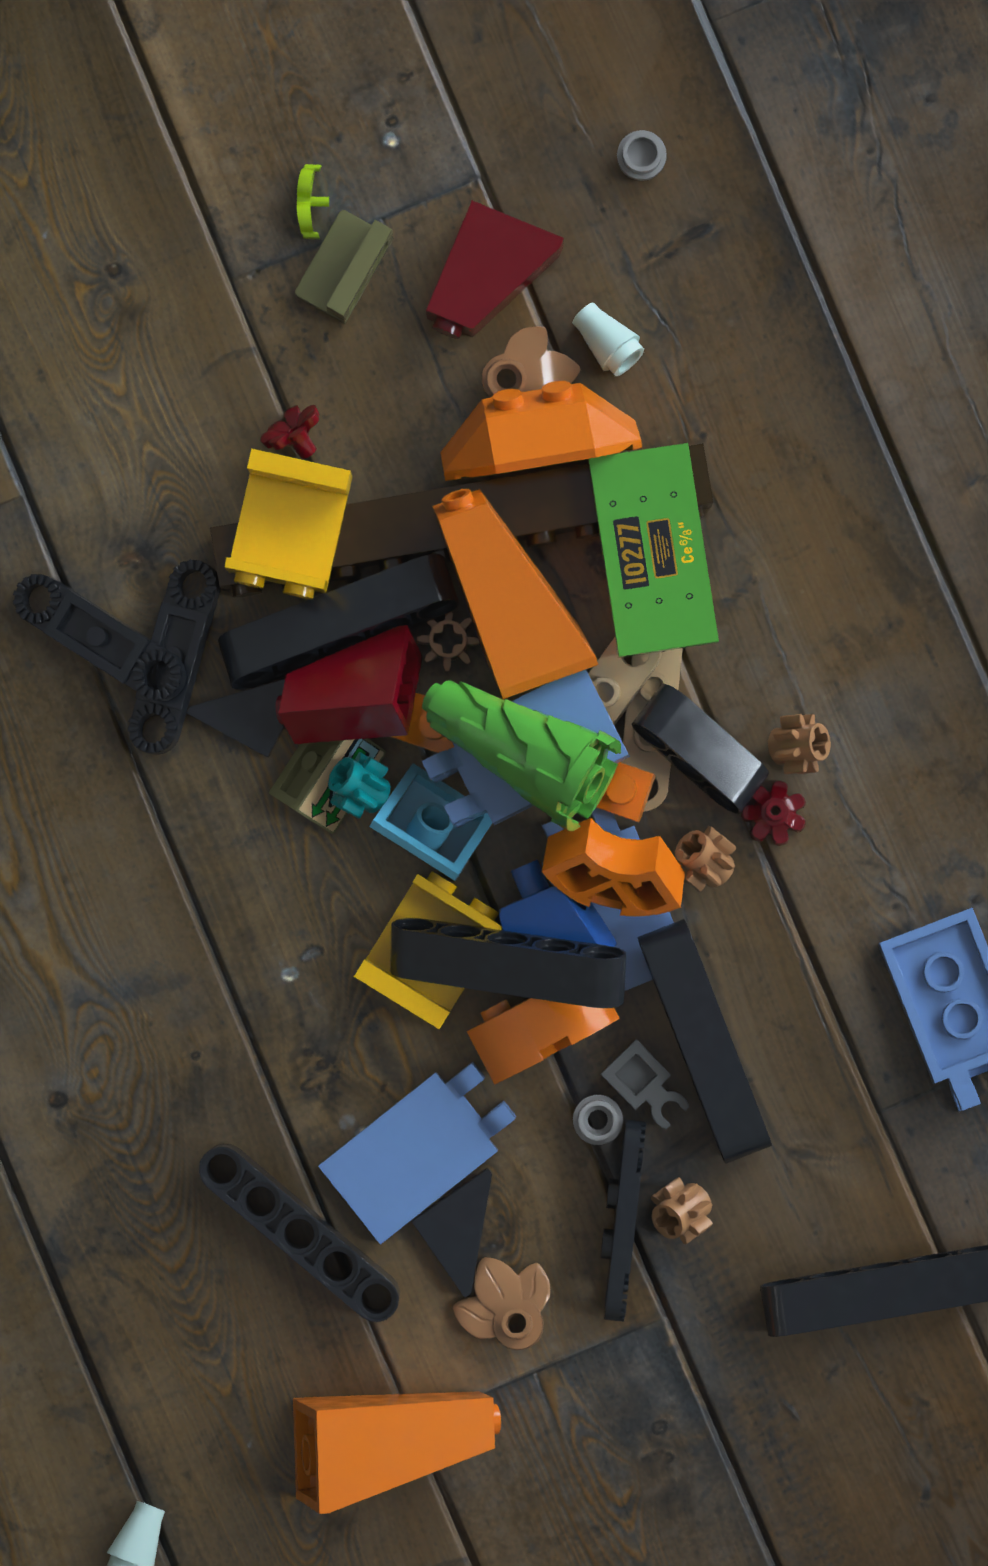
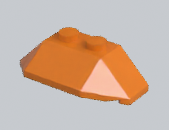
M554 381L545 384L539 390L521 392L518 389H505L496 392L491 398L481 399L440 454L445 481L461 479V477L471 478L596 458L620 453L623 450L641 449L642 442L636 421L581 383L571 384L568 381Z

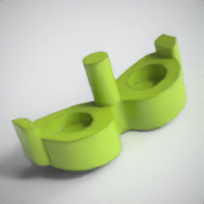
M305 164L304 168L300 171L297 185V216L303 239H320L318 232H313L311 206L329 207V197L311 196L315 172H320L322 165Z

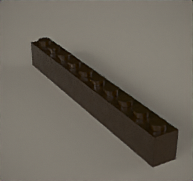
M702 443L689 446L700 518L704 517L703 509L711 508L714 503L704 444ZM589 463L346 504L330 574L331 581L361 576L360 568L379 565L380 572L408 562L410 559L430 554H440L444 556L446 562H450L451 558L432 506L442 503V498L445 495L460 489H470L471 492L480 489L517 541L526 540L527 547H539L556 543L557 534L574 531L577 539L600 536ZM238 523L210 527L220 588L223 591L232 590L233 597H246L262 593V588L250 587L234 582L235 573L228 572L224 567L226 557H231ZM265 580V583H264V584H270V583H275V582H270V581H266V580Z

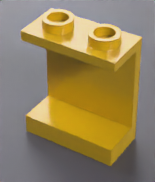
M251 448L247 465L250 473L231 557H226L224 567L228 572L235 573L234 582L255 588H264L265 580L284 584L283 593L312 600L314 591L324 594L327 592L352 481L351 471Z
M431 871L427 879L419 874L416 875L410 889L354 977L437 1029H440L465 988L403 979L392 975L390 972L392 922L404 918H421L501 930L502 926L494 922L499 912L475 897L470 905L465 904L452 895L457 886Z

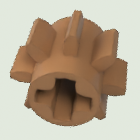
M451 611L445 614L444 621L439 623L434 619L427 621L428 626L432 629L430 635L417 637L418 643L422 645L430 644L431 651L426 655L424 661L428 664L437 657L444 661V670L448 673L451 669V661L458 658L464 664L469 665L471 661L465 653L466 647L479 645L478 638L466 636L465 631L470 627L472 619L469 617L459 624L453 621V613ZM446 628L453 629L455 637L463 638L462 644L454 645L452 653L449 654L443 653L441 644L434 643L435 637H442Z
M814 714L781 716L780 723L782 727L774 728L768 739V749L772 760L778 765L784 764V774L818 772L817 761L825 760L830 752L831 742L828 730L823 724H815Z
M708 826L704 833L695 830L684 835L678 842L675 850L676 859L685 871L684 881L689 883L698 892H701L705 885L718 887L724 884L730 878L735 868L734 860L729 855L736 850V846L718 833L712 826Z
M678 1177L651 1196V1200L657 1205L652 1211L653 1224L658 1232L666 1238L676 1239L680 1236L683 1244H688L713 1225L712 1221L707 1217L712 1208L711 1199L708 1193L697 1183L684 1185L683 1181Z

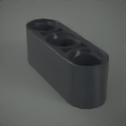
M660 685L632 722L633 729L647 743L711 799L732 813L740 814L769 775L767 768L687 696L670 685Z

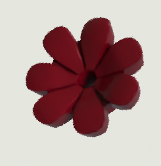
M298 405L286 410L284 413L286 421H277L272 424L267 432L262 434L260 438L261 443L268 449L273 447L275 450L283 449L285 446H292L300 459L310 457L317 450L308 436L310 429L319 422L320 414L316 405H310L302 412Z
M781 780L774 781L769 792L761 785L752 797L755 804L746 805L741 812V817L744 821H754L756 823L750 831L751 837L761 842L768 834H771L775 845L782 846L787 844L789 841L787 830L791 829L795 832H801L805 828L806 820L796 813V811L804 808L806 805L804 796L800 793L788 796V784ZM774 807L778 808L780 813L773 815L771 809Z

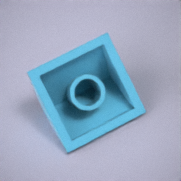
M412 763L369 827L456 881L490 828L492 821L488 813H485L457 828L456 825L452 824L444 806L464 797V795L442 781L434 783L425 770Z

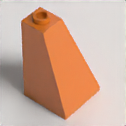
M470 489L453 491L442 498V503L432 506L489 669L503 699L598 665L596 656L577 621L480 489L473 492Z
M480 1391L293 1398L296 1499L319 1514L331 1513L495 1449V1434H499L501 1430L499 1407L497 1404H494L493 1397Z

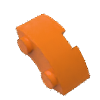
M592 818L580 822L579 825L581 827L574 831L564 829L548 836L542 873L558 890L576 902L587 907L592 902L605 907L621 909L620 916L658 915L681 908L685 871L661 836L643 840L620 838L604 831Z
M528 998L510 1007L507 999L480 1012L484 1022L466 1032L495 1085L543 1061L557 1051L585 1039L620 1018L615 1008H592Z

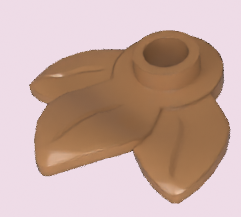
M527 327L510 337L504 354L497 355L487 362L482 372V385L487 395L491 398L496 392L505 389H518L521 392L542 389L545 384L554 381H568L572 383L581 369L567 355L546 350L548 334L545 327ZM503 369H510L516 375V381L510 388H502L497 383V375Z
M488 1257L482 1258L476 1268L474 1278V1290L477 1296L455 1303L453 1305L455 1317L468 1333L478 1339L497 1338L501 1344L512 1350H525L532 1347L539 1341L544 1329L541 1311L547 1304L551 1294L550 1281L547 1274L539 1263L529 1265L517 1275L511 1267L500 1260ZM517 1315L524 1316L526 1319L525 1329L520 1333H512L509 1328L510 1320Z

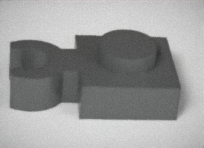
M637 1039L600 1073L635 1110L647 1101L651 1105L652 1118L662 1128L667 1129L670 1126V1123L661 1114V1108L665 1102L675 1101L685 1111L689 1108V1104L683 1095L672 1090L666 1091L661 1086L671 1074Z

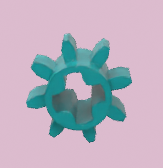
M361 752L357 754L355 760L350 757L343 758L334 766L329 776V789L336 793L330 802L358 819L361 818L364 811L368 813L377 812L387 801L391 790L389 781L383 778L389 770L388 767Z

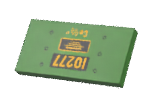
M688 443L588 459L618 658L718 643L719 638Z

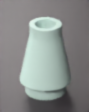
M595 303L586 305L572 321L573 325L582 334L603 371L610 370L615 376H620L629 370L644 352V348L639 344L640 336L600 310Z
M137 1501L133 1512L107 1551L111 1555L107 1566H154L161 1522L165 1511Z

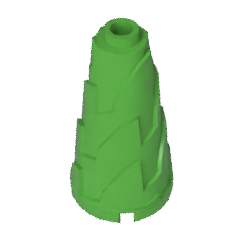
M447 680L442 685L435 683L424 697L422 709L427 712V722L430 723V727L474 756L483 767L507 782L521 797L552 817L551 822L568 831H574L581 827L579 822L572 819L576 813L586 819L590 817L604 796L618 766L617 763L607 759L608 751L621 754V743L601 730L597 733L570 721H562L507 699L503 700L462 681L459 684L452 680Z

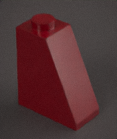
M472 200L426 309L427 319L434 322L432 328L454 339H459L462 333L474 337L559 258L563 249L564 238Z
M408 625L392 628L286 674L282 695H279L276 700V715L279 723L285 725L294 744L408 735L422 663V655Z

